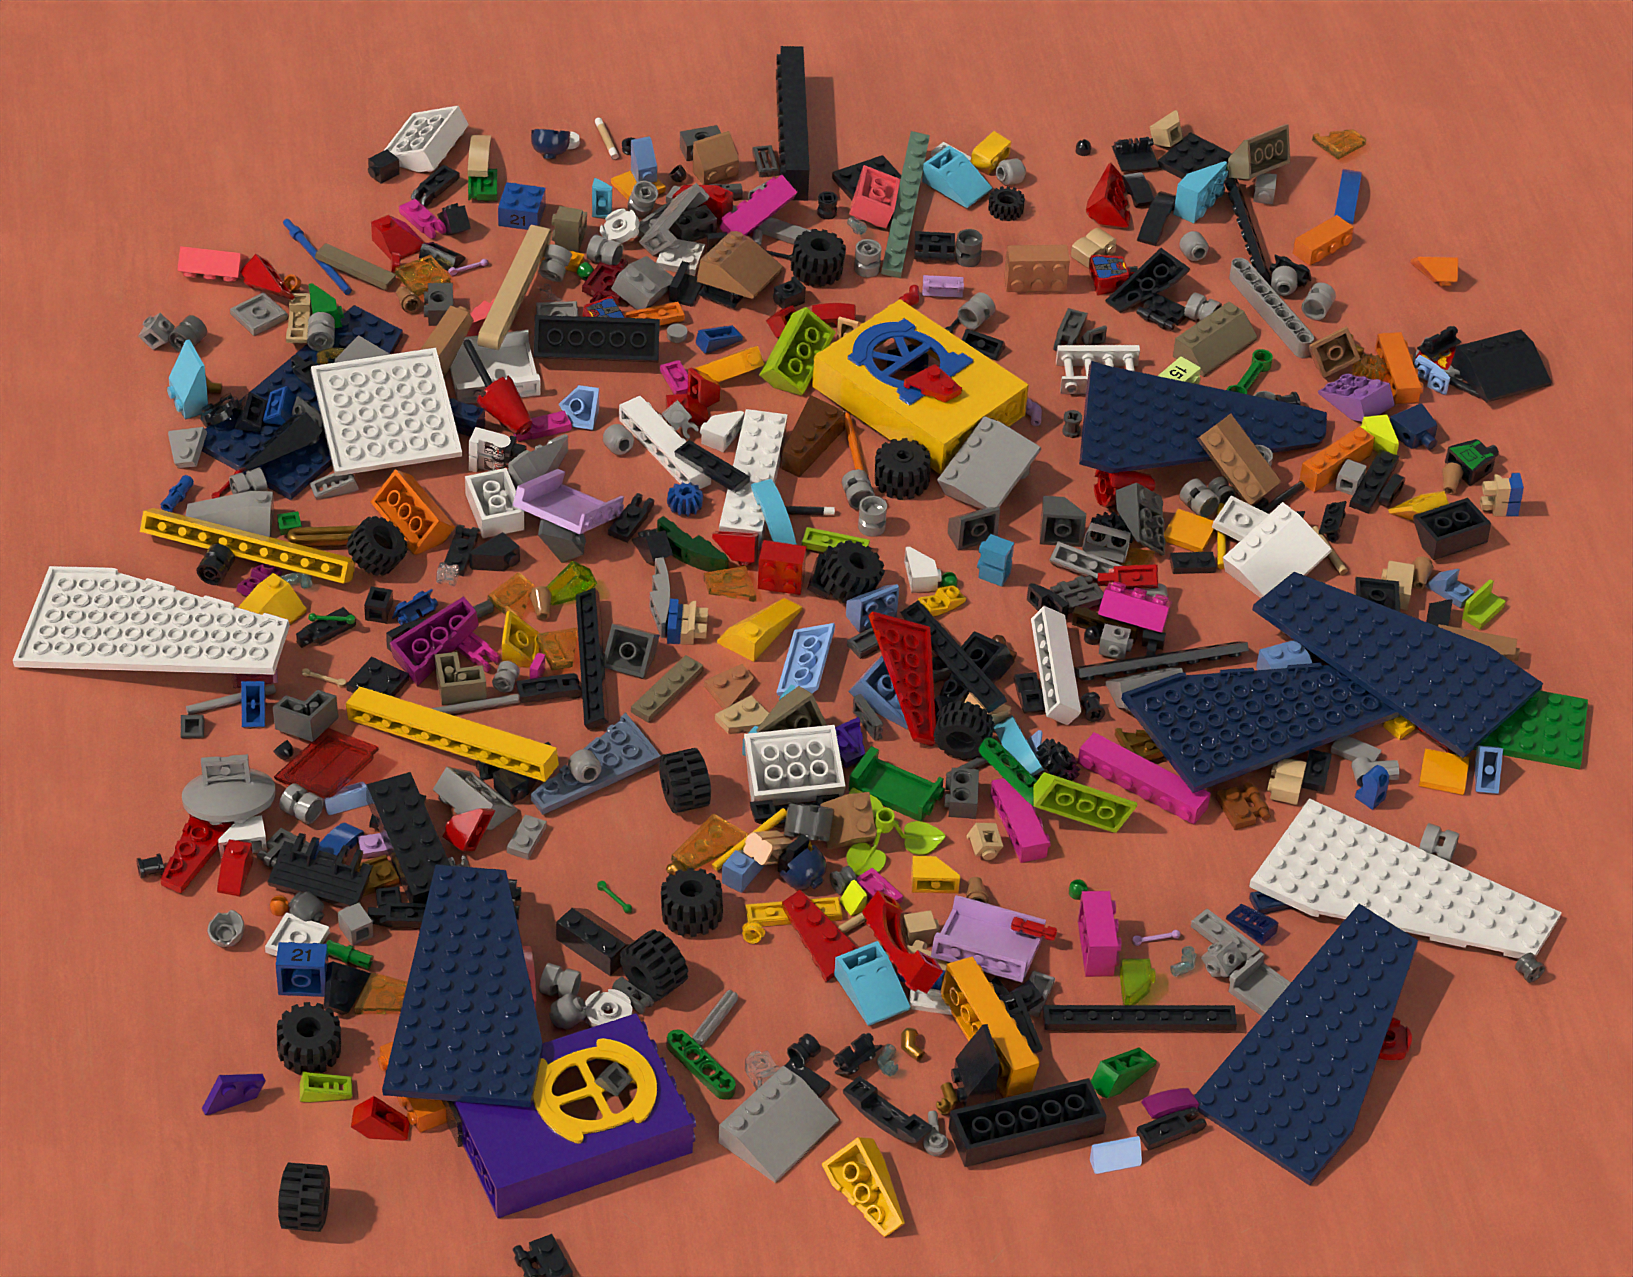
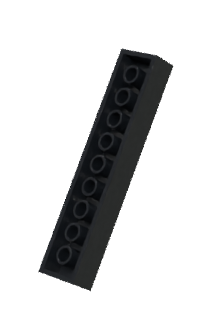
M780 46V54L776 55L777 117H779L778 142H780L779 154H781L779 155L780 175H783L797 191L793 201H808L810 168L804 46Z

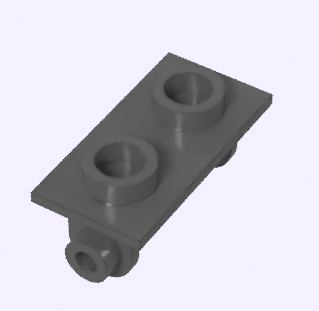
M297 396L292 415L307 412L319 428L323 430L324 425L319 411L309 401H304Z

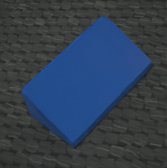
M288 386L270 392L263 418L264 423L282 425L291 417L296 396Z

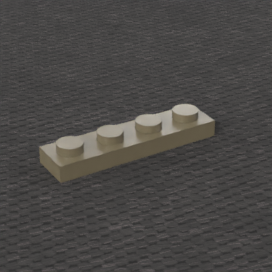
M685 655L631 706V713L649 723L703 672V665Z

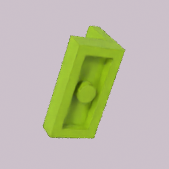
M1491 579L1466 601L1462 619L1479 630L1504 608L1506 602L1491 593L1494 581Z

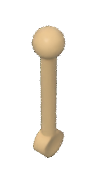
M308 668L302 670L304 677L311 676L337 684L339 688L346 686V680L343 678L337 680L311 672Z

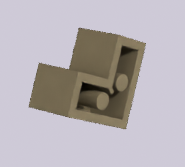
M559 206L557 214H553L552 226H555L552 233V241H555V245L579 253L587 229V212H583L582 209Z
M457 652L435 654V671L442 705L487 699L483 665L460 668Z

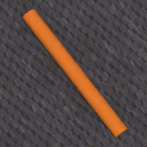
M846 413L845 430L855 470L864 471L851 415Z

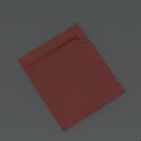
M327 728L274 776V779L287 785L298 784L308 792H312L323 799L330 798L338 793L374 759L373 755L379 748L376 745Z

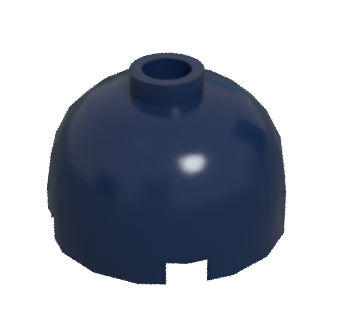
M534 129L531 130V143L536 152L544 154V158L555 159L556 155L563 154L569 147L571 132Z
M812 845L811 852L808 848L801 852L787 865L790 868L787 873L782 870L780 876L788 885L795 889L805 890L809 887L816 889L824 881L822 876L827 868L826 859L817 846Z

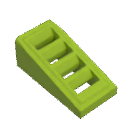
M303 1072L299 1085L300 1102L352 1099V1077ZM339 1085H343V1090H339Z

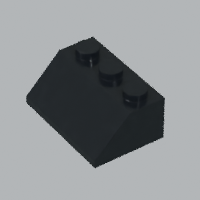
M1469 498L1413 516L1421 546L1433 560L1488 542L1491 522Z
M571 908L556 921V940L609 976L622 966L620 964V952L635 941L589 909Z

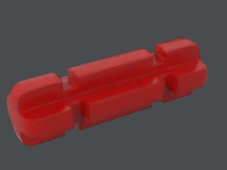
M1014 917L1012 920L1011 930L1020 932L1022 930L1024 934L1038 938L1043 936L1049 941H1054L1057 936V928L1048 926L1046 928L1044 924L1029 920L1024 922V919Z

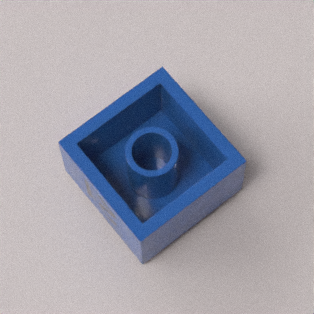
M506 182L498 206V226L528 230L530 225L539 226L546 207V188Z
M278 943L276 958L278 995L324 997L327 963H329L327 944Z

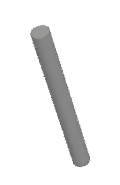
M274 684L265 686L266 695L276 693ZM241 693L189 705L186 706V711L190 715L242 702Z
M514 694L431 709L447 714H455L519 703V695Z

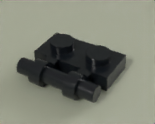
M915 231L914 250L920 251H915L914 259L922 260V262L938 260L940 263L954 261L955 253L947 252L955 251V233Z
M1155 294L1144 303V307L1140 306L1136 313L1146 321L1151 320L1157 323L1163 329L1173 330L1175 325L1178 326L1186 318L1184 314L1186 307L1159 294Z
M553 1234L529 1242V1252L524 1251L521 1245L513 1248L515 1262L519 1267H522L524 1277H573V1271ZM536 1262L539 1269L533 1268L531 1263Z

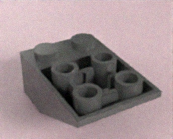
M1138 483L1116 490L1117 511L1136 541L1161 555H1165L1166 542L1164 538L1165 523L1163 519L1162 496Z

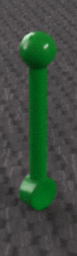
M311 613L308 616V619L312 622L316 620L346 621L348 624L355 622L354 615L339 617L320 616Z
M605 881L597 883V889L605 891L623 907L625 913L632 911V906L624 903L608 889Z

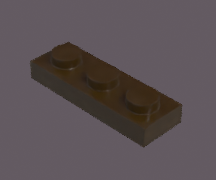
M1075 606L1072 625L1083 629L1097 626L1100 628L1101 633L1105 624L1131 629L1130 638L1133 639V644H1135L1138 634L1137 625L1098 615V612L1092 611L1089 608Z

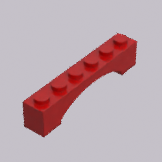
M877 890L862 911L867 920L866 924L873 929V935L882 943V948L890 956L889 960L897 966V972L906 980L905 985L915 992L920 990L927 994L943 973V970L936 959L919 950L914 954L910 953L901 933L900 915L903 912L896 899Z

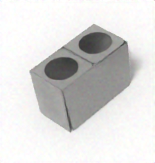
M1090 523L1085 535L1083 551L1087 554L1123 563L1124 557L1126 559L1131 533ZM1091 531L1105 534L1104 540L1100 542L1094 541L1090 536ZM1114 536L1125 539L1126 544L1122 547H1116L1112 544L1111 538Z

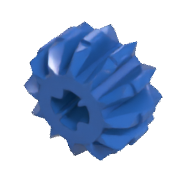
M682 481L680 485L674 483L673 488H669L667 504L672 513L678 512L679 516L682 514L689 516L690 513L696 514L701 509L703 494L699 486H693L691 482L685 484Z

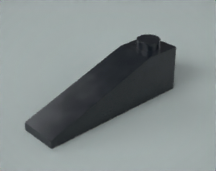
M1160 248L1112 293L1105 302L1121 313L1173 286L1190 271V268Z

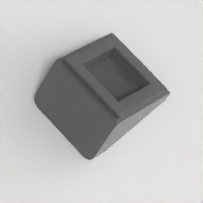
M1107 326L1087 331L1081 337L1082 342L1085 345L1105 343Z
M181 715V738H204V715Z
M615 1061L594 1082L611 1094L618 1096L633 1079Z

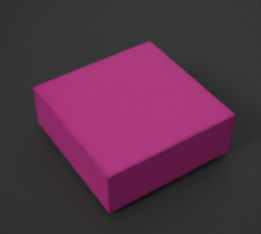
M536 654L530 666V679L543 676L545 672V654Z

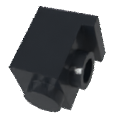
M793 276L791 281L774 287L773 300L782 309L792 305L796 307L805 303L806 287Z
M371 586L364 604L365 620L387 624L388 615L393 604V590Z

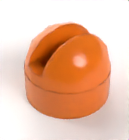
M289 274L284 278V283L290 291L299 290L302 283L298 276Z
M277 895L271 899L270 911L273 915L283 916L286 912L288 913L289 902L286 897Z

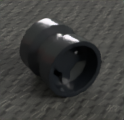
M826 191L819 194L817 214L820 218L833 219L837 215L836 205L838 197L835 193Z
M808 1033L800 1037L798 1043H793L787 1048L789 1058H794L803 1065L809 1062L810 1057H815L821 1052L819 1042Z

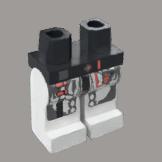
M475 427L469 440V471L477 472L478 468L489 471L503 468L508 470V463L523 451H526L527 446L517 444L516 436L511 435L509 438L504 434Z

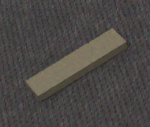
M327 243L315 254V259L384 290L396 280V274Z

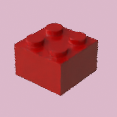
M763 540L759 556L758 589L801 595L805 578L807 546Z

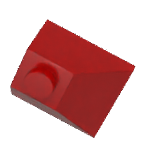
M390 215L371 222L372 241L390 260L392 252H398L400 259L420 252L422 244L425 243L407 223Z

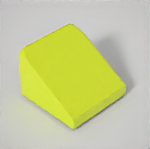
M852 880L841 896L840 903L850 916L861 913L866 907L867 894L857 881Z

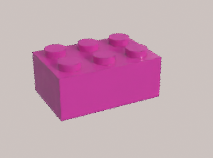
M1113 582V584L1109 583L1105 588L1098 615L1162 633L1166 626L1172 601H1169L1165 595L1156 594L1152 596L1148 595L1144 589L1134 588V590L1127 589L1123 583Z
M1082 891L1077 922L1085 977L1114 976L1115 966H1119V953L1117 951H1121L1122 945L1121 937H1117L1116 934L1119 931L1118 919H1114L1116 902L1111 900L1110 891Z

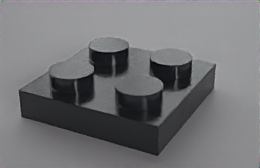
M371 656L346 684V689L354 694L359 687H363L394 697L409 681V673Z

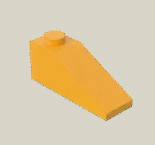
M754 346L701 365L695 369L708 374L713 380L720 382L764 366V362L758 346Z

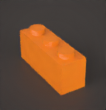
M1335 215L1295 238L1292 254L1310 266L1315 262L1321 261L1329 254H1333L1341 247L1348 245L1352 241L1354 227L1338 215Z

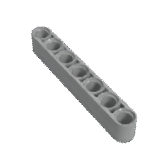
M1244 258L1233 259L1229 275L1233 285L1294 355L1299 358L1310 357L1309 346L1314 342L1313 334L1248 260Z

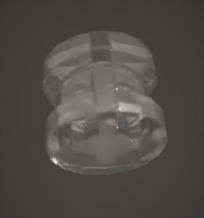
M440 562L436 582L439 584L446 582L450 586H455L459 575V565L453 564L450 566L445 562Z

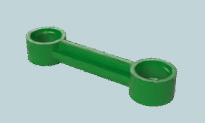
M1265 349L1255 350L1252 354L1249 369L1237 385H1231L1227 390L1247 394V391L1259 374L1270 370L1273 359L1272 353Z

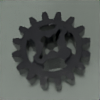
M1104 512L1103 516L1096 514V518L1092 517L1090 522L1131 533L1122 517L1115 514V512H1112L1110 515ZM1095 531L1090 533L1091 537H1095L1094 541L1096 542L1102 541L1105 538L1103 533ZM1132 533L1130 535L1129 543H1132L1134 539ZM1114 536L1111 538L1112 544L1117 547L1126 544L1125 539Z
M1047 738L1037 747L1038 751L1036 754L1040 756L1038 760L1043 765V768L1047 769L1049 774L1073 781L1080 775L1078 772L1080 768L1076 766L1078 761L1068 751V748L1059 741L1056 743L1054 739L1049 740Z

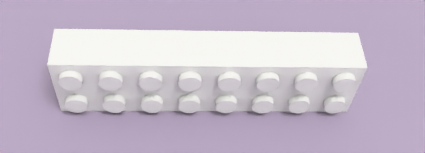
M746 409L733 466L750 476V482L736 493L729 489L727 490L719 531L758 533V550H761L767 523L761 506L757 505L751 484L772 479L774 484H776L787 433L788 414Z

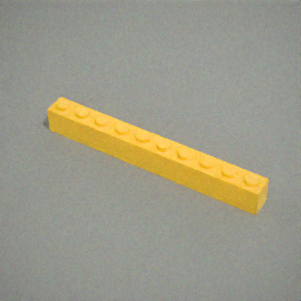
M156 508L143 511L140 532L206 549H209L213 544H222L228 547L237 557L343 584L353 579L356 562L350 557Z
M359 687L346 702L347 716L350 721L544 782L559 765L556 747L367 688Z

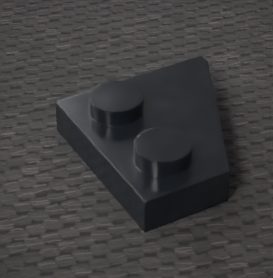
M334 961L327 963L323 1009L330 1008L335 1013L341 1015L349 1013L370 979L371 973Z

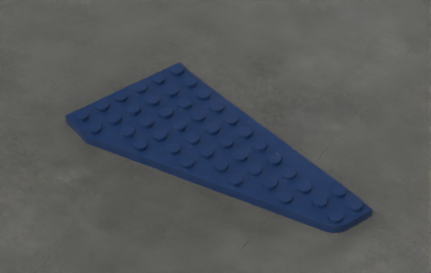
M1091 361L1088 369L1079 464L1108 473H1118L1212 461L1197 438L1229 414L1233 415L1254 445H1263L1269 448L1272 453L1314 448L1320 445L1326 436L1327 412Z

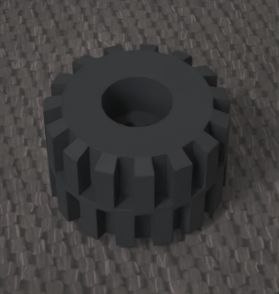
M811 229V232L806 230L802 232V235L796 237L792 253L791 271H793V275L796 278L800 277L799 281L803 283L808 282L811 286L816 284L821 287L825 286V284H834L835 280L838 281L840 279L845 260L846 245L843 244L844 241L841 238H837V234L833 232L828 233V230L823 229L822 231Z
M902 438L900 441L892 439L891 443L885 442L882 444V448H878L875 456V485L879 486L881 493L887 491V497L892 498L895 495L898 500H903L905 496L908 499H912L914 494L920 496L923 494V490H927L930 482V453L926 451V447L923 444L918 445V441H908V438Z
M848 540L845 543H838L820 571V576H822L820 581L821 584L826 585L824 589L827 593L831 592L833 598L836 600L839 598L843 603L847 604V600L875 590L885 572L883 569L884 563L879 560L880 556L877 552L873 553L871 551L872 548L869 546L865 547L861 542L857 541L853 543L851 540Z
M691 748L661 755L659 763L660 781L664 797L671 811L679 813L709 806L711 800L710 778L700 751L697 748Z
M687 868V871L680 869L675 871V875L670 874L666 878V882H663L661 886V909L663 922L665 925H668V929L672 932L677 930L678 935L681 936L690 934V937H697L698 933L705 935L709 933V929L714 930L718 927V922H721L723 918V895L721 882L716 880V876L713 873L706 874V870L701 868L698 871H695L694 868Z
M655 929L648 931L620 952V964L628 981L639 990L648 994L653 999V1002L661 1000L688 979L687 973L689 971L684 956L677 945L661 931L657 932Z
M304 1002V1006L293 1005L291 1006V1012L286 1010L282 1014V1020H278L276 1030L277 1051L280 1062L284 1061V1066L288 1070L294 1068V1072L301 1075L302 1071L314 1073V1071L319 1070L320 1073L327 1071V1065L333 1067L336 1064V1058H339L341 1053V1026L338 1016H334L332 1009L327 1008L324 1010L323 1004L317 1003L316 1006H311L310 1002Z
M287 1163L282 1174L278 1197V1218L281 1229L321 1232L327 1217L330 1195V1174L327 1165Z

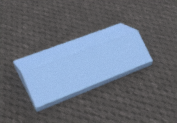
M834 623L794 630L776 692L778 696H781L791 684L795 688L800 686L810 693L818 690L835 630Z

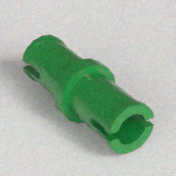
M330 939L326 943L328 955L341 959L347 965L352 963L366 970L370 969L373 963L370 960L374 959L373 955L355 950V947L352 945L347 947Z

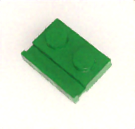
M488 169V177L468 176V200H471V198L485 201L497 200V169Z

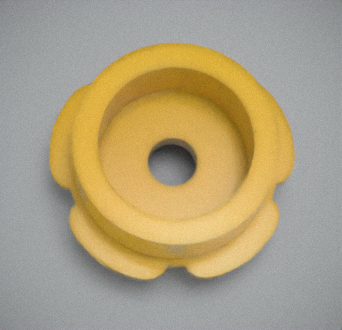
M747 922L742 927L743 938L748 943H758L761 937L765 935L764 928L758 922Z

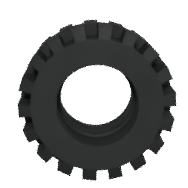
M373 516L363 520L348 537L347 547L349 548V555L352 556V560L358 564L359 568H363L365 572H371L376 576L379 574L384 576L389 574L406 556L405 554L408 550L406 547L407 541L404 540V534L391 521H386L383 517Z
M957 701V703L951 702L940 711L934 731V741L938 744L940 750H944L945 754H950L953 758L957 759L958 757L962 760L980 758L982 755L979 753V746L985 738H992L995 726L994 721H992L993 717L991 714H987L988 711L985 708H980L978 704L974 705L968 701L966 703L962 701Z

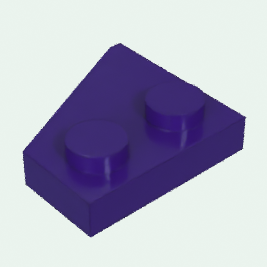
M857 717L835 727L841 763L845 768L859 763L865 755L860 718Z
M263 1074L219 1075L202 1107L204 1114L211 1115L257 1098L266 1082Z

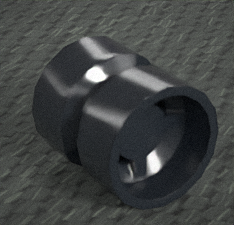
M222 544L211 545L196 569L197 575L207 584H221L235 560V555L228 547Z

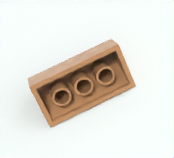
M1229 414L1197 438L1198 442L1243 502L1252 505L1281 482L1232 414Z

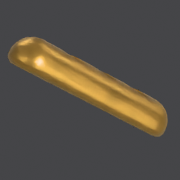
M359 525L297 527L288 531L287 539L291 543L307 547L347 545L348 537Z

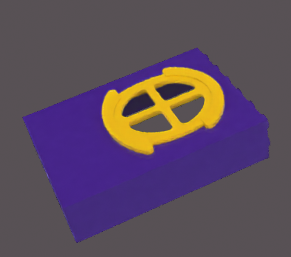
M637 1013L543 1043L531 1107L444 1100L446 1111L497 1219L693 1153V1142L696 1141L694 1134L696 1121L694 1115L688 1113L684 1096L678 1094L674 1077L668 1075L666 1062L663 1057L660 1058L657 1054V1045L654 1039L650 1040L646 1023L640 1021ZM598 1059L616 1061L629 1070L627 1074L633 1079L631 1082L636 1084L637 1092L628 1107L617 1114L611 1112L602 1095L606 1090L594 1082L595 1079L587 1063ZM578 1067L587 1086L561 1096H554L552 1087L557 1077L565 1070ZM590 1096L594 1098L603 1117L599 1120L577 1119L562 1112L560 1106Z

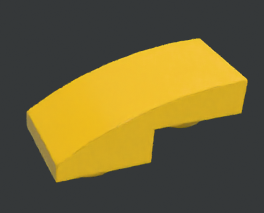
M955 586L941 587L937 589L935 595L918 598L920 603L933 617L955 609L967 599Z

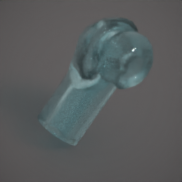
M854 216L847 220V224L853 229L855 234L861 235L866 233L867 226L863 221H859Z
M295 572L280 576L290 585L301 583V588L303 589L312 586V577L308 574Z
M1192 946L1184 947L1182 949L1181 962L1170 966L1174 977L1194 969L1197 954Z
M891 1044L885 1045L877 1059L878 1066L886 1076H893L898 1071V1064L894 1065V1061L891 1060L896 1052V1048Z

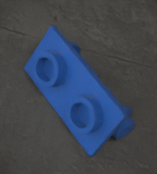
M430 589L427 592L420 591L411 601L399 603L395 607L396 610L392 619L399 617L397 619L398 623L403 625L420 618L416 612L417 610L422 616L436 610L438 602L435 598L431 599L430 597L433 590Z

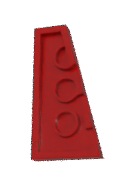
M190 815L188 823H185L182 830L183 834L180 841L178 840L175 845V852L170 857L160 879L161 885L182 894L219 848L218 839L232 824L223 822L219 825H212L209 821Z
M798 890L782 902V908L794 929L801 936L803 945L809 950L816 967H819L826 983L834 977L835 958L858 948L801 890Z

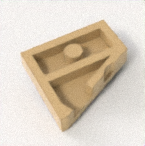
M751 695L716 713L715 721L728 734L741 731L750 732L754 726L759 727L769 713Z

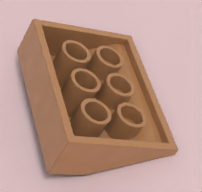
M731 231L700 259L697 282L754 299L783 270V266L750 237L738 231Z

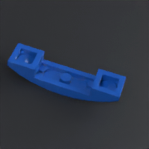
M1343 169L1335 215H1338L1349 224H1353L1362 172Z
M345 822L341 823L322 839L313 859H316L319 851L338 856L343 845L353 849L358 842V836H363L364 831Z

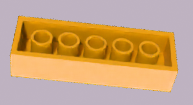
M973 956L947 963L941 988V997L945 1004L950 1006L953 1017L968 1041L971 1040L983 1024H988L1000 1062L997 1089L1003 1098L1032 1092L1039 1067V1059L1028 1046L1026 1037L1021 1035L1014 1018L1010 1017L1006 1011L1004 1002L998 998L993 984L988 982L981 965L977 964Z

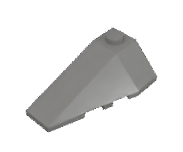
M563 434L549 440L545 446L537 445L534 451H523L508 463L509 475L515 490H517L518 485L558 469L568 452V435Z
M248 491L187 504L186 516L267 537L271 536L274 515L273 492Z

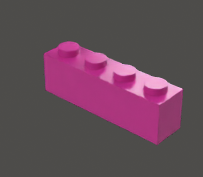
M780 175L777 179L774 176L766 183L767 187L763 190L757 189L751 195L752 198L748 202L746 200L742 201L736 207L738 210L733 214L728 212L721 219L723 222L719 228L723 232H727V234L731 231H738L748 236L793 200L797 191L783 175Z
M1004 778L992 780L990 796L1020 863L1046 858L1051 842L1049 835L1043 831L1041 818L1035 814V807L1029 804Z

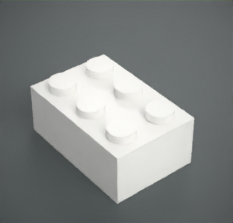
M507 468L465 476V494L482 538L497 536L502 532L507 534L524 530V510L513 506L516 490Z

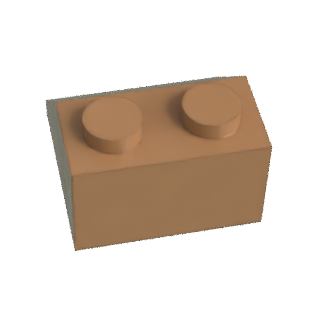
M729 131L693 142V173L702 185H709L738 175L739 159Z
M1347 326L1309 346L1314 364L1323 378L1361 360Z
M869 792L846 794L820 805L834 809L829 841H826L827 849L851 847L861 842L873 844L876 838V830Z

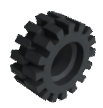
M1001 186L1000 190L995 188L989 196L988 210L991 216L994 215L996 219L1000 217L1001 221L1004 218L1006 221H1010V218L1012 220H1016V217L1020 218L1024 211V194H1021L1020 190L1016 191L1017 188L1013 187V189H1010V186H1007L1006 189Z

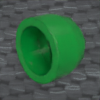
M584 262L578 267L577 275L587 280L594 271V268L588 262Z
M946 572L941 576L940 587H957L958 580L953 572Z
M1081 879L1073 880L1069 885V896L1073 899L1081 900L1082 891L1088 890L1087 884Z

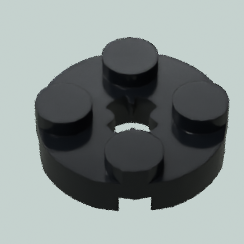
M228 393L222 396L216 404L210 403L201 409L203 414L200 416V420L205 427H208L209 422H211L212 426L232 416L233 412L231 410L235 407L238 410L241 407V403L236 396Z

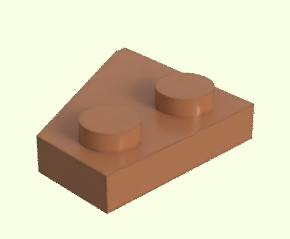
M743 664L704 680V687L723 710L732 706L736 701H740L744 696V692L748 691L754 684V677Z

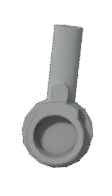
M930 1111L928 1112V1122L932 1125V1130L925 1136L923 1146L928 1154L939 1156L946 1151L948 1140L943 1134L939 1133L937 1112Z

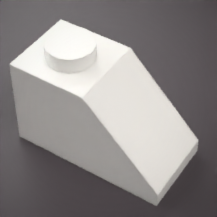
M737 411L712 416L707 423L704 422L701 426V444L724 452L741 432L744 412Z
M905 547L904 563L911 593L937 591L938 582H941L942 577L941 570L937 569L935 560L911 547Z
M262 815L247 818V821L244 823H234L218 839L220 858L223 856L229 839L252 843L253 853H258L260 850L267 852Z

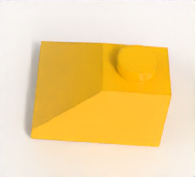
M1445 491L1426 493L1388 509L1389 514L1413 520L1414 515L1447 505L1449 502Z

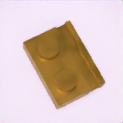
M386 854L360 863L357 872L360 871L363 863L373 866L363 897L375 893L377 888H389L399 884V877L391 862L388 861Z

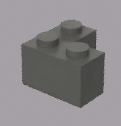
M316 690L306 701L285 695L273 706L275 729L313 742L339 718L336 695Z

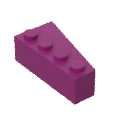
M463 596L390 642L393 658L406 673H409V677L417 687L435 670V654L452 653L479 626L476 610Z

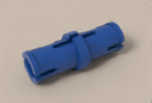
M183 475L180 481L171 487L168 496L160 504L162 510L172 512L176 505L185 499L187 491L194 485V480L190 476Z

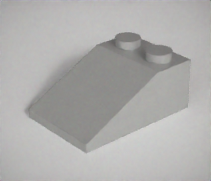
M645 256L630 263L618 274L611 289L639 310L651 307L668 292L674 277L648 256Z

